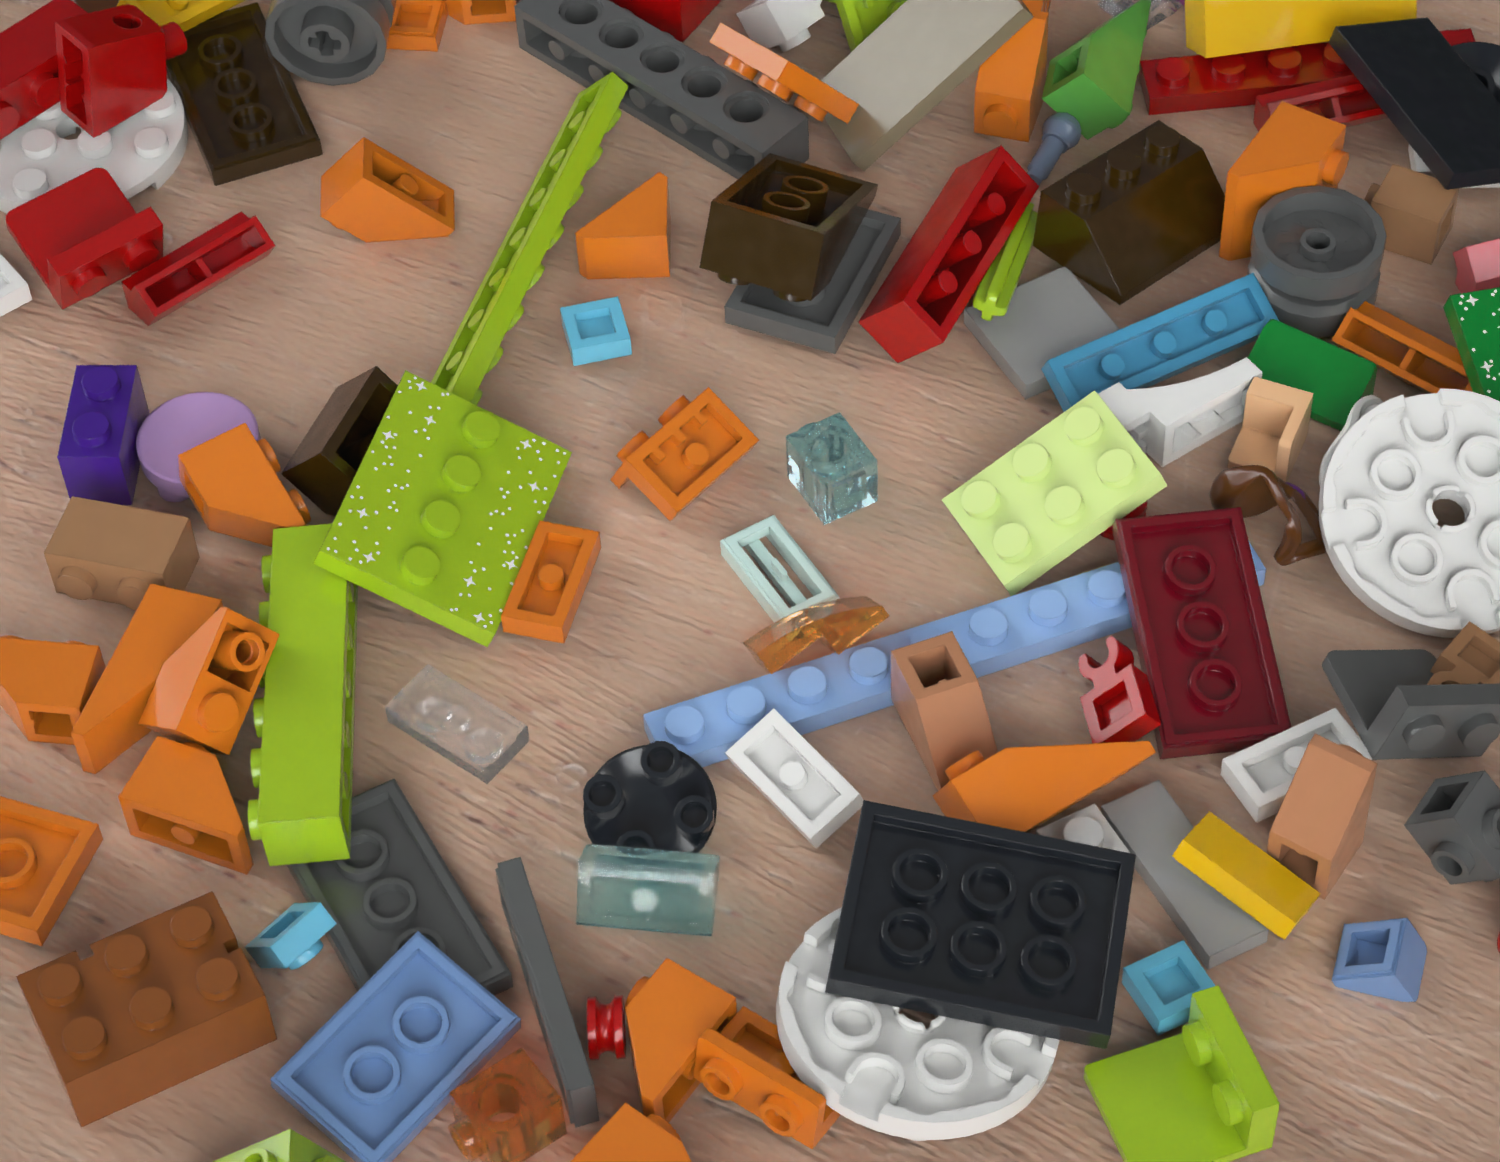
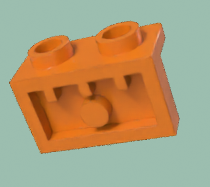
M708 387L692 402L685 395L678 398L658 418L663 427L651 437L643 430L635 435L616 455L622 464L611 478V481L620 489L631 480L671 522L750 452L759 439Z

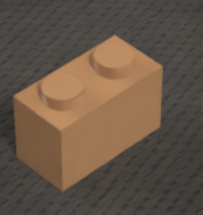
M75 496L71 497L44 551L56 593L66 594L78 600L94 599L120 604L133 610H137L150 584L184 591L200 558L189 517Z

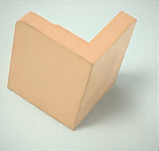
M1254 376L1246 393L1243 425L1228 457L1227 467L1261 465L1269 468L1277 477L1287 482L1308 435L1314 393Z

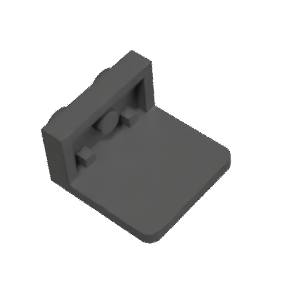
M1423 649L1333 650L1327 654L1322 662V668L1373 760L1482 756L1489 745L1500 734V683L1427 685L1430 678L1434 675L1430 671L1437 659L1433 654Z

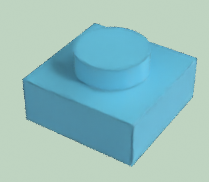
M618 296L560 308L562 327L573 366L632 355L631 338Z
M321 902L294 903L248 943L245 948L260 968L287 969L289 967L290 970H294L309 962L321 951L324 944L320 938L337 923Z
M1184 940L1124 967L1122 974L1123 986L1157 1036L1187 1023L1192 993L1215 986Z

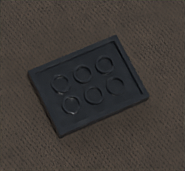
M863 800L825 993L1106 1049L1112 1030L1136 854Z

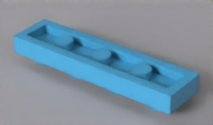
M1251 273L1047 360L1041 370L1063 412H1065L1094 390L1100 393L1118 382L1126 389L1148 388L1256 341L1270 319L1278 321L1279 319L1254 273Z

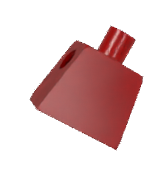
M129 4L56 21L55 31L61 111L94 138L163 98L167 92L166 61L187 51V40L181 27L175 22L159 26L139 8Z

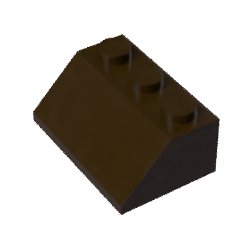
M1158 120L1041 191L1033 246L1121 305L1221 240L1225 195L1203 148Z

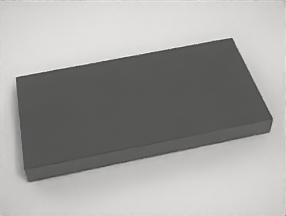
M395 779L352 797L350 859L287 865L308 903L321 902L337 923L326 933V936L357 991L417 931L494 996L513 987L511 972Z

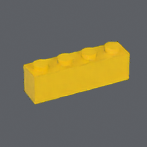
M1185 0L1186 47L1205 58L1328 42L1336 26L1416 19L1417 0Z

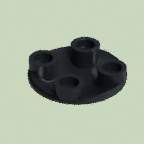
M655 741L648 745L633 747L615 755L597 771L594 777L587 781L583 789L584 823L593 846L609 863L631 873L642 875L661 874L683 866L703 849L715 826L717 800L709 776L697 761L666 741Z

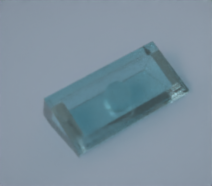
M588 844L578 860L576 925L712 937L720 857L715 854Z

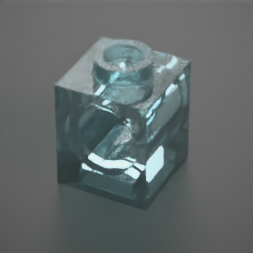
M840 412L821 421L809 423L798 431L786 436L787 477L823 525L878 501L877 459Z

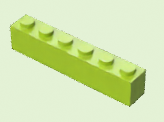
M332 523L273 529L272 555L262 556L261 560L264 590L266 593H270L269 601L259 603V624L280 635L259 683L260 688H265L264 697L255 698L253 703L255 730L257 737H262L261 748L251 749V774L254 787L259 788V799L248 801V826L251 839L262 840L269 866L350 859L358 585L313 564Z

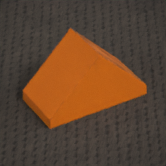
M658 172L575 232L579 272L586 279L670 277L671 216L667 176Z

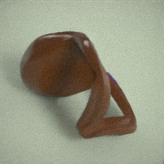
M1261 465L1228 468L1216 476L1209 494L1214 510L1241 507L1243 518L1257 516L1277 505L1279 506L1288 523L1285 525L1282 541L1274 554V559L1278 564L1286 566L1326 552L1319 524V511L1302 489L1294 484L1283 481L1272 470ZM1289 499H1292L1303 513L1316 539L1301 544L1302 527L1300 518L1293 505L1288 501Z

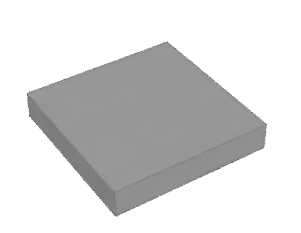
M1066 267L1059 268L1017 286L1005 316L994 315L992 321H986L981 318L982 311L974 308L973 305L964 309V324L1025 400L1051 389L1041 370L1047 360L1120 330L1080 281Z

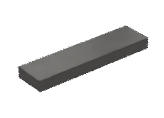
M521 857L497 863L498 868L495 871L501 905L570 1123H574L576 1128L599 1121L595 1085Z

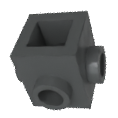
M1485 770L1435 779L1404 826L1431 859L1434 868L1446 878L1450 885L1474 881L1491 882L1499 879L1500 789Z

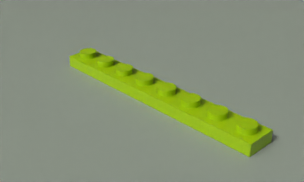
M613 71L578 93L431 381L432 384L475 405L480 401L482 391L479 389V386L485 374L502 357L504 349L500 344L506 332L521 318L524 312V306L521 305V302L527 290L540 279L544 272L545 266L541 261L546 251L563 234L565 227L561 224V221L566 211L581 197L584 187L580 183L585 173L601 157L603 148L600 146L604 135L613 128L621 117L622 111L618 107L629 86Z

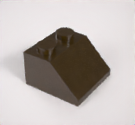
M377 366L335 389L281 473L328 515L336 516L398 386Z

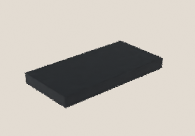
M1428 17L1335 27L1329 44L1446 190L1500 183V104Z

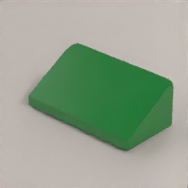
M1270 319L1264 326L1248 356V359L1262 371V379L1314 393L1310 418L1339 431H1342L1354 404L1365 396L1373 395L1377 374L1376 364L1275 319Z

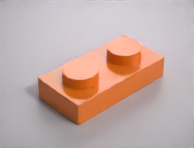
M539 520L501 615L503 632L565 643L601 550L599 531Z

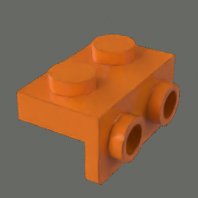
M745 1006L738 1011L720 1033L707 1028L698 1038L693 1078L703 1083L705 1088L714 1096L722 1100H731L761 1118L775 1133L785 1137H792L813 1149L841 1115L826 1105V1099L822 1094L805 1085L797 1076L783 1051L777 1025Z

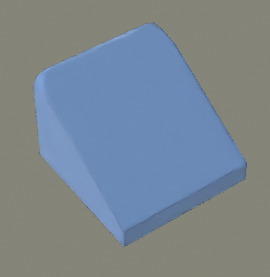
M1408 918L1344 924L1332 982L1338 988L1400 1002H1416L1427 955L1426 944Z

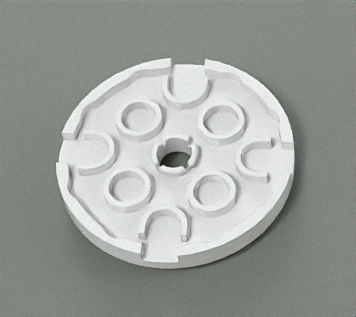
M167 79V92L163 98L94 138L81 128L82 133L77 139H64L71 134H75L76 127L80 126L61 111L60 102L0 140V211L7 214L10 210L94 168L107 170L127 200L150 185L158 190L179 166L188 142L187 120L181 97L176 88Z
M1440 388L1438 393L1420 394L1406 398L1402 394L1377 405L1353 424L1343 436L1323 476L1318 504L1319 524L1326 552L1333 567L1350 591L1368 608L1393 624L1410 631L1429 636L1455 638L1469 621L1488 634L1499 631L1500 401L1471 391ZM1439 499L1455 501L1464 512V523L1457 526H1439L1437 524L1438 519L1433 513V502Z
M842 907L823 917L805 932L803 942L793 953L789 962H785L781 974L776 1003L778 1036L783 1051L800 1080L808 1087L822 1094L826 1099V1105L837 1113L869 1129L914 1141L954 1139L984 1132L1011 1119L1037 1096L1046 1083L1052 1070L1060 1040L934 1015L936 1019L932 1020L930 1027L925 1029L924 1023L913 1021L903 1013L899 1014L904 1008L825 993Z

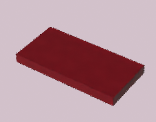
M1241 507L1115 519L1112 531L1141 670L1147 674L1161 725L1154 729L1160 759L1241 751L1292 728Z

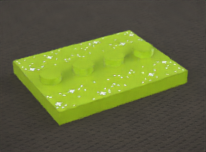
M405 370L313 564L488 647L497 632L502 612L539 520L543 521L572 452Z

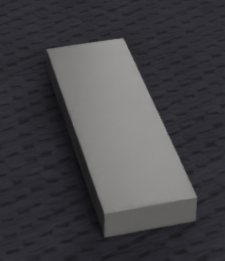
M1160 780L1101 806V813L1129 852L1136 854L1134 868L1208 970L1267 942L1268 928L1172 856L1181 841L1194 827Z

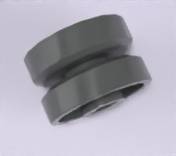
M271 0L266 19L265 39L272 56L289 72L307 81L331 86L357 83L373 75L384 61L389 31L396 8V0Z
M1325 186L1292 188L1275 195L1258 210L1252 229L1250 247L1252 256L1247 275L1254 273L1280 322L1316 338L1333 337L1350 307L1357 310L1364 301L1375 305L1381 275L1380 267L1387 237L1382 218L1367 201L1346 190Z

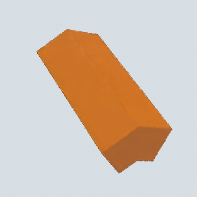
M1364 301L1357 310L1350 307L1331 340L1339 348L1373 362L1377 368L1426 394L1438 393L1440 388L1472 392L1457 348L1367 301Z

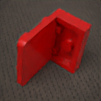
M94 168L10 210L6 215L8 231L62 310L96 294L103 288L130 274L142 270L163 257V223L151 206L136 213L109 172L103 168Z

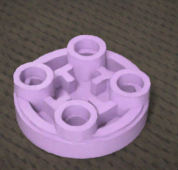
M196 392L173 398L153 410L144 420L138 431L136 450L142 471L147 479L157 487L160 497L165 501H184L189 498V495L180 482L178 455L243 423L247 424L254 438L258 441L261 437L256 418L251 410L241 401L221 393Z

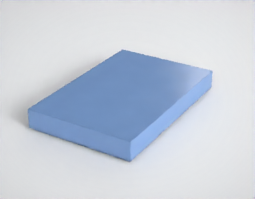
M417 931L270 1079L271 1087L355 1162H392L521 1028V1018Z

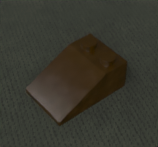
M769 153L711 201L699 268L718 273V278L729 284L749 285L752 283L772 289L776 297L786 301H812L830 283L876 196L878 184Z

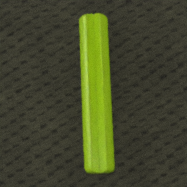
M1029 202L983 277L973 298V307L982 311L981 318L986 321H992L994 315L1005 316L1033 245L1038 214L1033 211L1034 204Z

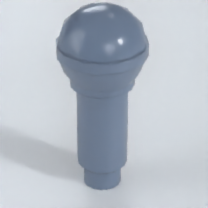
M1057 112L1049 116L1043 123L1042 143L1027 167V174L1038 186L1042 180L1048 178L1061 154L1076 146L1080 140L1082 131L1076 117L1069 113Z

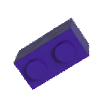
M76 365L57 456L70 499L72 496L119 505H133L140 468V461L136 450V439L142 423L150 414L137 365Z

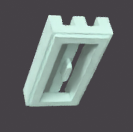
M775 515L720 540L722 557L785 638L797 633L796 625L804 622L807 627L817 623L818 614L823 611L829 616L840 611L839 595ZM765 536L768 538L813 597L805 598L790 579L785 568L777 558L771 555L759 540L760 538ZM742 547H745L747 549V551L751 554V556L755 559L758 565L766 573V575L773 582L776 588L780 591V593L784 596L787 602L791 605V608L787 606V604L779 596L776 590L768 582V580L761 573V571L750 559V557L747 555V553L743 550Z

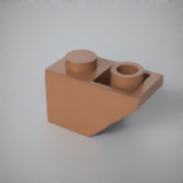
M952 631L891 651V700L937 791H939L950 781L944 771L957 761L976 750L981 752L985 760L998 752L978 679Z
M1315 733L1308 743L1270 829L1267 854L1320 892L1321 895L1319 897L1325 900L1363 843L1378 763L1365 758L1360 752L1348 745L1336 744Z

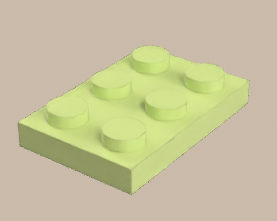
M1094 390L944 497L942 501L1003 586L1013 596L1112 526L1115 519H1122L1167 487V484L1161 473Z

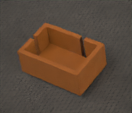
M213 891L89 944L93 956L80 961L75 950L16 976L34 1024L81 1127L277 1040L266 996L242 948H239L236 936Z

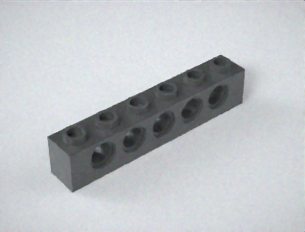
M522 0L514 6L519 48L586 88L613 71L629 86L619 105L620 109L736 179H739L769 153L802 163L809 159L808 116L801 113L796 107L787 105L761 90L753 82L744 80L720 66L709 56L702 55L679 42L668 32L661 31L638 18L630 10L621 8L609 0Z

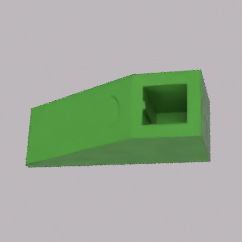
M1139 0L1101 24L1049 62L1042 100L1056 112H1065L1076 117L1082 130L1081 134L1087 140L1107 128L1113 129L1118 127L1131 113L1136 79L1140 70L1139 63L1143 42L1147 34L1146 27L1151 6L1150 0Z

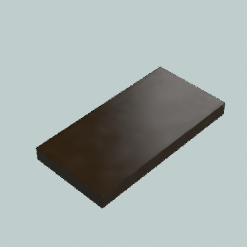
M258 2L224 11L185 31L184 34L187 40L186 53L166 61L168 76L181 97L186 119L215 186L323 155L319 136L289 71L272 56L266 42V20Z

